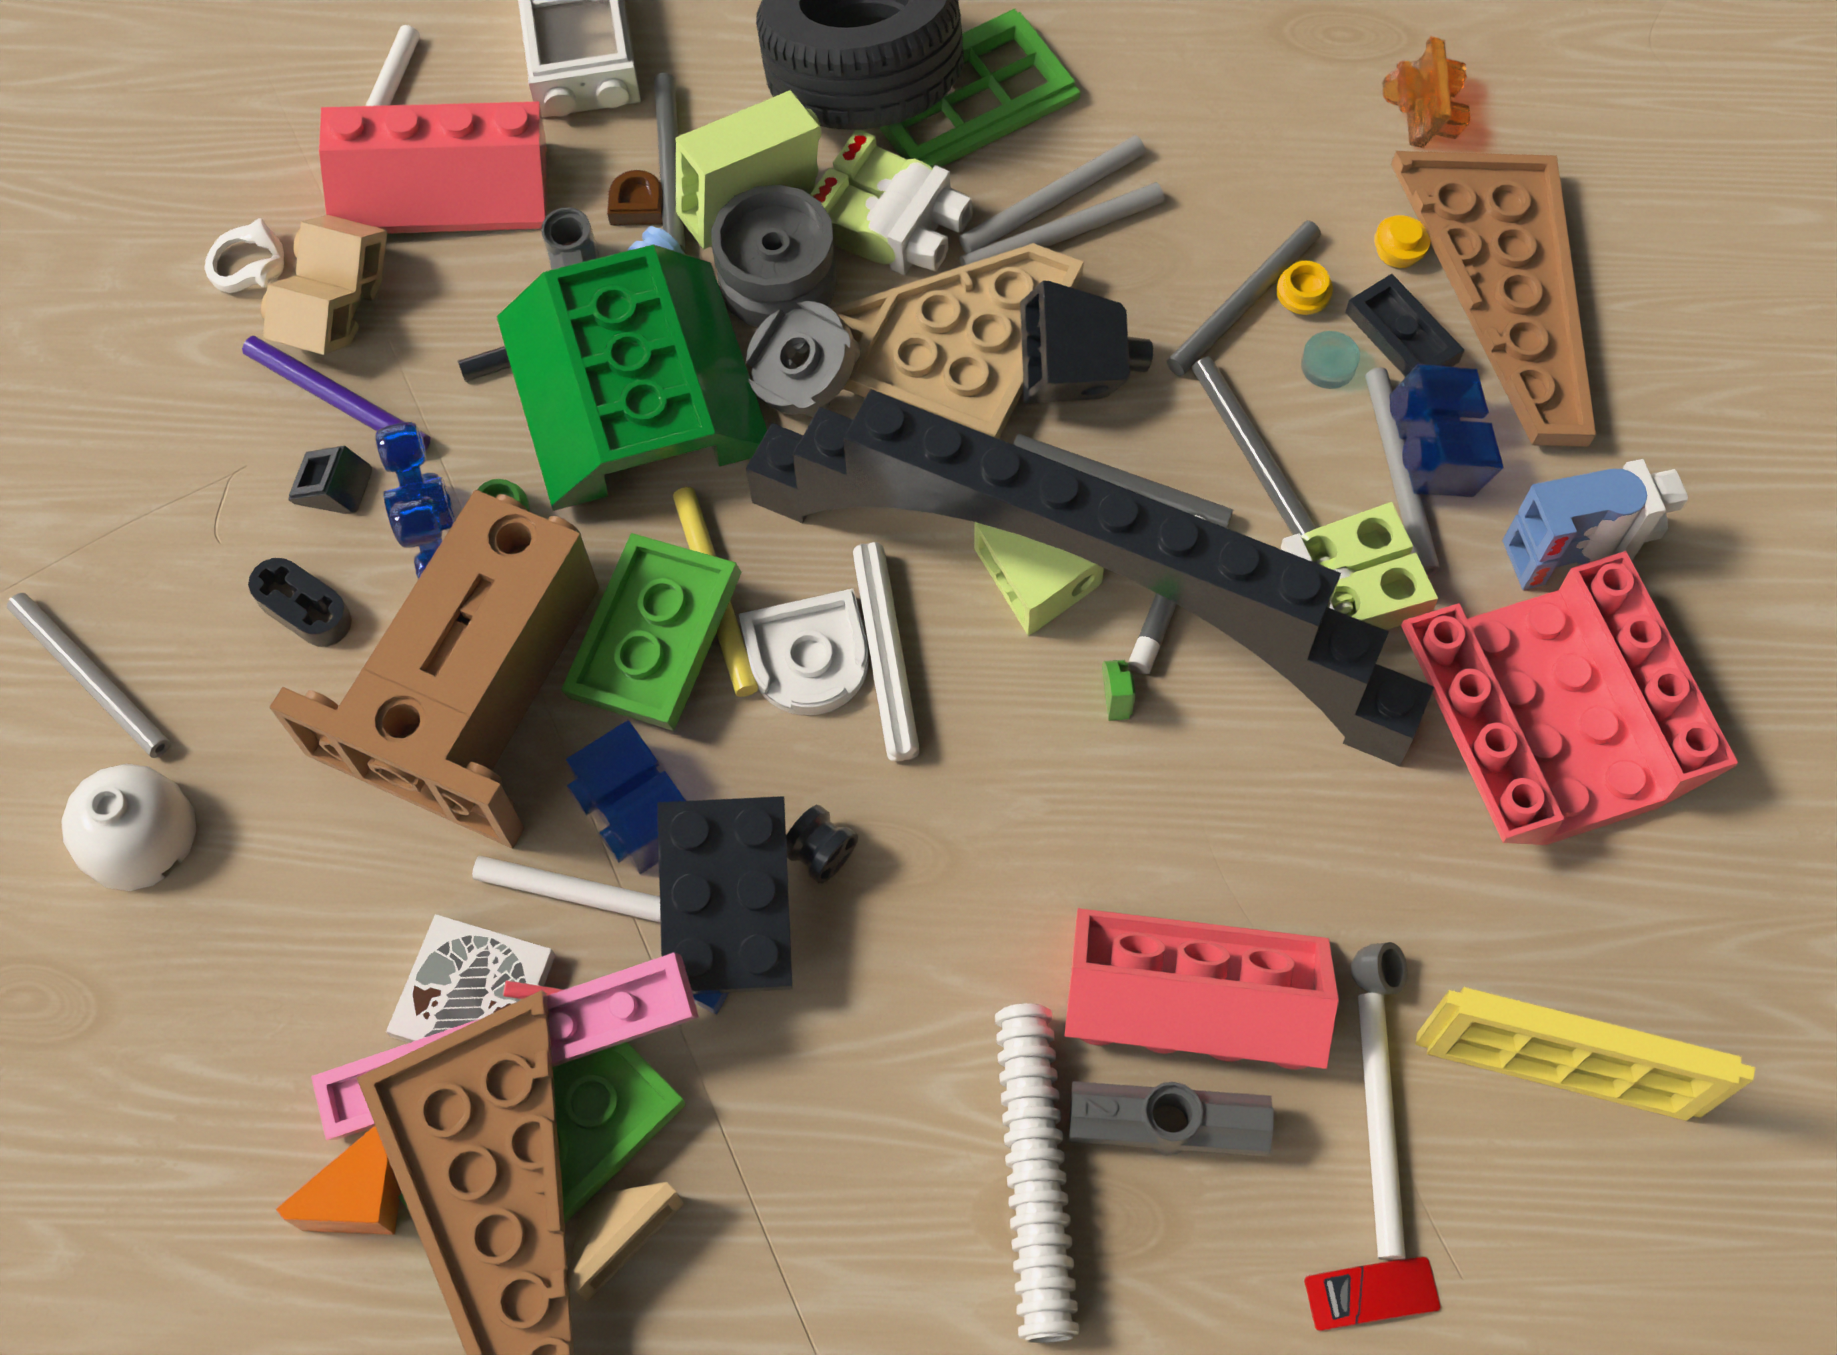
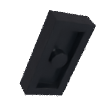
M1392 273L1348 301L1345 313L1416 390L1460 362L1464 353L1462 346Z

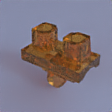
M1430 36L1426 41V50L1419 59L1413 62H1399L1396 66L1397 70L1390 72L1382 82L1384 99L1390 104L1399 106L1401 112L1407 113L1409 145L1424 148L1435 135L1456 139L1471 121L1469 105L1450 100L1464 87L1467 78L1466 65L1463 62L1446 58L1445 40Z

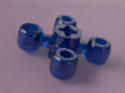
M402 422L381 428L376 432L375 440L383 467L387 472H396L399 481V488L383 491L388 519L393 534L402 547L413 548L419 546L420 552L414 556L415 571L419 579L443 541L442 531L450 529L456 518L443 477H439L435 473L422 474L420 466L426 462L427 456L418 426L413 422Z

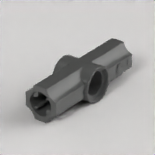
M1077 1081L1072 1083L1069 1142L1145 1147L1163 1155L1179 1154L1184 1150L1267 1157L1271 1153L1273 1107L1270 1095L1192 1090L1185 1084L1177 1082L1161 1083L1156 1087ZM1170 1105L1176 1107L1186 1117L1187 1128L1174 1133L1164 1131L1154 1121L1153 1111L1160 1106Z

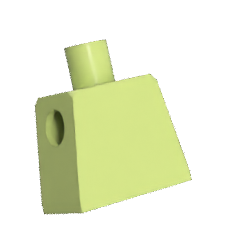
M975 522L974 549L1028 636L1041 629L1095 590L1103 581L1104 567L1019 534Z

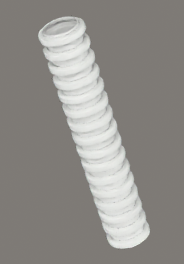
M1027 1003L1003 1008L995 1014V1024L1002 1028V1031L997 1033L996 1036L997 1044L1004 1047V1050L998 1054V1064L1005 1067V1071L999 1075L1000 1084L1007 1087V1091L1001 1094V1104L1008 1107V1111L1003 1114L1002 1119L1003 1125L1010 1127V1132L1004 1135V1145L1011 1148V1153L1007 1154L1005 1158L1006 1166L1013 1168V1174L1007 1176V1186L1015 1191V1195L1009 1197V1208L1016 1210V1216L1010 1219V1226L1012 1230L1018 1231V1237L1012 1240V1250L1019 1252L1020 1259L1013 1263L1014 1272L1021 1274V1281L1015 1283V1293L1023 1297V1303L1017 1305V1315L1024 1317L1025 1325L1018 1328L1019 1338L1026 1339V1342L1048 1343L1073 1339V1336L1078 1335L1080 1331L1079 1324L1072 1322L1071 1314L1076 1313L1078 1308L1077 1301L1070 1300L1069 1292L1075 1290L1076 1285L1075 1279L1068 1278V1270L1074 1267L1073 1258L1066 1256V1249L1072 1246V1238L1064 1234V1228L1070 1225V1216L1062 1211V1207L1068 1204V1194L1062 1192L1060 1188L1061 1185L1066 1183V1173L1059 1170V1165L1064 1163L1065 1157L1064 1152L1057 1149V1144L1063 1141V1134L1061 1130L1055 1128V1124L1061 1121V1111L1054 1108L1053 1105L1059 1101V1090L1052 1088V1083L1056 1082L1058 1078L1057 1070L1050 1067V1064L1056 1060V1052L1048 1046L1049 1043L1054 1041V1031L1047 1027V1024L1053 1018L1052 1010L1043 1005Z

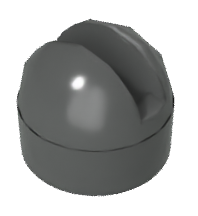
M1395 943L1370 944L1356 953L1351 963L1352 978L1360 988L1365 989L1368 993L1381 995L1397 994L1403 990L1407 981L1405 956L1400 947Z

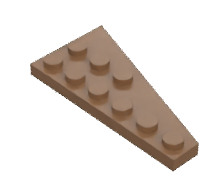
M1396 151L1391 166L1419 221L1426 229L1431 239V245L1531 444L1589 447L1596 436L1557 155Z

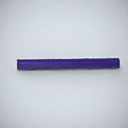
M250 336L244 342L242 352L252 360L416 455L420 456L428 449L431 438L422 431L262 339Z

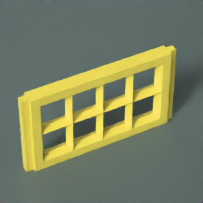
M1463 987L1460 992L1448 990L1417 1032L1415 1045L1428 1048V1055L1685 1121L1693 1116L1701 1118L1752 1082L1755 1067L1741 1064L1742 1057L1467 987Z

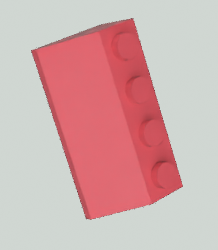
M539 101L321 107L319 156L326 215L385 229L387 233L542 229V223L547 216L546 137Z
M1077 908L1064 1037L1080 1038L1088 1044L1099 1046L1111 1043L1144 1046L1150 1051L1163 1054L1176 1051L1209 1054L1215 1059L1227 1062L1241 1059L1274 1062L1280 1067L1292 1070L1304 1069L1306 1067L1327 1069L1338 1006V993L1329 938Z

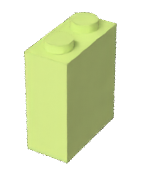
M789 90L676 137V213L703 249L712 246L711 229L718 212L734 196L757 186L779 184L801 189L809 195L815 188V178L818 176V142L822 135L821 126L815 113L810 108L805 109L792 91Z

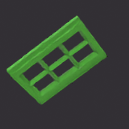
M1015 8L962 33L963 64L970 62L982 78L944 96L940 102L922 114L900 123L880 127V130L900 157L922 161L932 169L935 165L942 167L1080 99V91L1075 85V80L1022 13L1017 12ZM1015 40L1027 56L991 73L980 59V56ZM1036 66L1048 82L1012 100L1000 83ZM990 88L1002 105L965 123L953 106ZM943 111L955 128L918 145L906 128Z

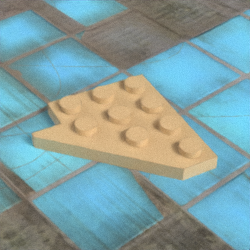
M1033 243L831 308L849 326L853 338L860 346V357L854 365L851 376L843 389L865 398L870 389L999 439L1024 391L1020 302L1043 280L1076 289L1083 275L1084 262Z

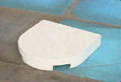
M854 589L739 614L750 667L758 684L759 691L777 708L792 714L806 716L831 712L851 700L864 683L869 664L868 646Z

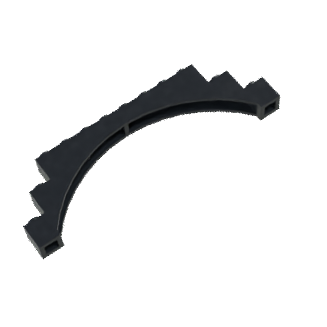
M872 389L868 392L854 419L819 406L804 435L771 423L746 467L752 503L800 523H804L809 514L851 507L896 508L929 512L973 521L1019 534L1072 553L1122 575L1175 602L1215 626L1260 657L1296 686L1327 716L1345 737L1342 744L1399 767L1414 739L1434 686L1376 664L1389 631L1329 608L1341 576L1340 572Z

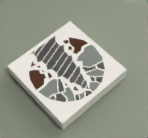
M435 914L386 1032L392 1038L411 1043L484 1018L522 1000L503 996L506 980L544 986L556 955L550 948Z

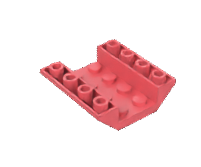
M1627 551L1571 568L1559 590L1470 618L1466 617L1460 603L1403 620L1401 624L1428 684L1434 686L1432 693L1503 843L1548 845L1658 809L1729 771L1738 764Z

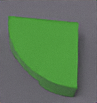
M1124 659L1103 661L1102 663L1108 721L1129 719L1133 712L1136 695L1133 674H1130L1128 671L1129 663L1125 662Z

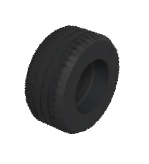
M762 0L758 7L756 26L766 82L771 95L775 97L791 90L805 109L810 108L815 113L821 127L861 130L880 128L906 121L924 113L940 102L951 90L964 66L959 0Z

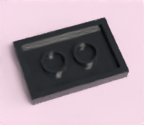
M784 796L657 802L661 957L671 953L682 955L693 995L793 989Z

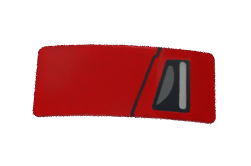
M1427 1257L1395 1260L1307 1276L1304 1280L1314 1326L1318 1331L1436 1312L1441 1308Z

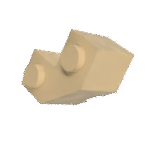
M331 215L301 221L300 229L294 240V254L297 257L296 276L269 283L262 299L263 339L323 355L351 345L359 329L357 322L352 320L362 299L373 300L382 283L387 230Z

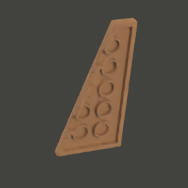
M541 990L356 1077L466 1355H574L570 1290L567 1283L568 1264L547 993Z

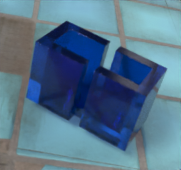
M1417 364L1389 395L1390 412L1396 422L1399 438L1406 440L1402 449V460L1405 468L1408 470L1414 494L1474 497L1504 468L1492 423L1460 420V417L1483 419L1489 413L1477 369Z
M628 719L566 759L575 779L566 786L586 816L596 810L602 821L606 823L607 827L598 833L615 860L620 863L629 858L641 875L659 863L657 802L686 800L665 770L661 773L658 771L657 767L660 766L658 760Z

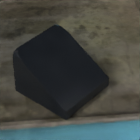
M345 445L305 452L288 500L293 504L343 514L356 513L372 474V467Z

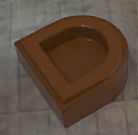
M631 170L620 174L613 180L609 188L607 210L610 225L663 224L662 186L655 175L644 170Z

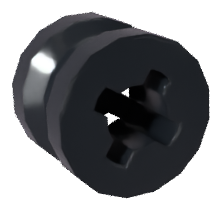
M816 804L804 812L786 835L787 859L803 862L808 866L809 876L816 882L823 884L832 878L848 860L856 847L858 834L849 827L836 826L830 820V812L821 805Z

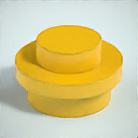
M1404 215L1391 216L1383 220L1379 224L1374 238L1380 259L1387 265L1395 268H1407L1414 265L1426 255L1431 243V239L1423 224L1415 218Z
M1299 261L1281 274L1277 284V297L1280 303L1293 313L1301 315L1315 314L1329 304L1333 293V284L1323 266L1313 261Z

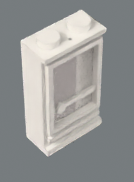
M518 0L528 70V84L533 101L540 102L542 118L565 116L570 113L601 108H616L622 105L641 102L625 0Z

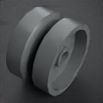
M780 184L757 186L734 196L718 212L711 229L712 251L715 267L717 268L719 288L723 300L732 314L748 325L759 327L765 319L780 309L786 314L793 309L802 308L797 304L799 302L813 301L826 306L831 303L838 285L832 222L820 201L805 191Z

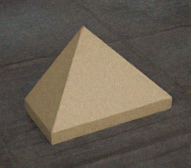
M668 1182L594 1195L580 1210L567 1283L588 1302L684 1205L678 1193Z

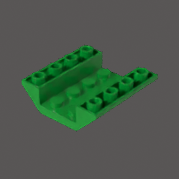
M653 244L544 271L496 316L552 511L608 497L605 474L712 446L719 467L751 459L767 432V427L755 392L749 382L750 377L711 262Z

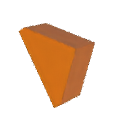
M376 1126L372 1127L277 1207L276 1210L280 1216L302 1231L395 1235L400 1202L398 1196L401 1194V1189Z

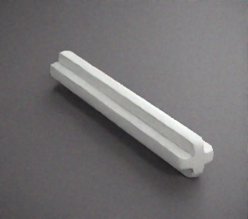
M878 542L860 544L853 550L854 564L887 757L891 761L896 762L911 760L919 754V743L885 551L882 544Z

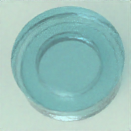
M1337 331L1317 333L1305 345L1301 359L1302 372L1311 383L1318 387L1326 389L1343 387L1356 374L1360 360L1358 346L1349 336Z

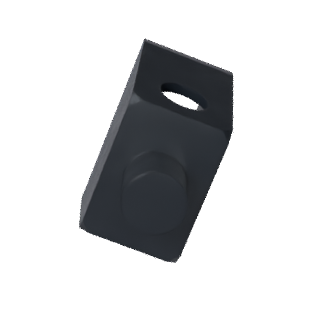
M1043 280L1020 302L1024 403L1102 399L1108 397L1125 384L1129 379L1130 371L1144 373L1148 371L1152 364L1154 351L1151 340L1128 336L1127 310L1120 302Z

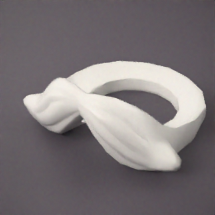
M259 218L250 225L230 230L221 235L211 247L206 257L204 269L210 282L223 292L233 293L242 291L256 284L266 287L268 282L277 279L283 272V246L279 238L266 226L264 220ZM240 241L248 242L249 244L256 243L259 247L269 249L273 254L271 258L258 260L246 265L234 275L227 277L218 275L217 261L221 253L233 243Z

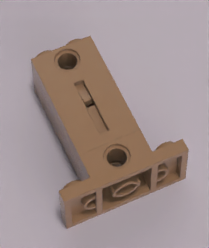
M475 489L340 705L313 690H308L306 695L303 696L282 687L269 708L306 756L513 849L525 828L513 808L514 801L506 795L501 786L502 779L492 770L599 590V585L580 531L573 524L560 517L550 516L549 519H545L528 512L523 504L510 496L499 494L495 498Z

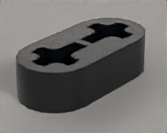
M271 558L257 565L250 574L248 587L250 594L259 607L306 642L318 647H328L346 637L351 628L352 618L343 599L335 590L294 562L285 558ZM273 582L281 585L287 582L294 594L289 598L278 590L270 592L268 588ZM311 606L322 614L330 612L333 617L327 623L321 620L313 622L306 610Z

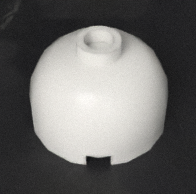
M132 764L101 769L83 780L69 797L61 821L63 843L78 868L106 888L125 891L153 886L166 878L161 873L171 868L176 860L180 863L183 862L190 853L196 834L194 808L179 786L150 767Z

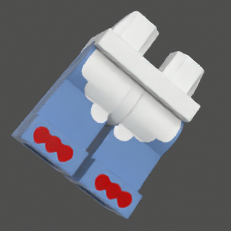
M1644 459L1626 462L1623 469H1607L1532 484L1518 510L1519 514L1513 519L1502 541L1522 590L1544 586L1556 567L1572 563L1583 565L1627 551L1632 561L1644 542L1661 539L1668 530V518L1665 513L1681 510L1688 500V495L1675 469L1650 474Z

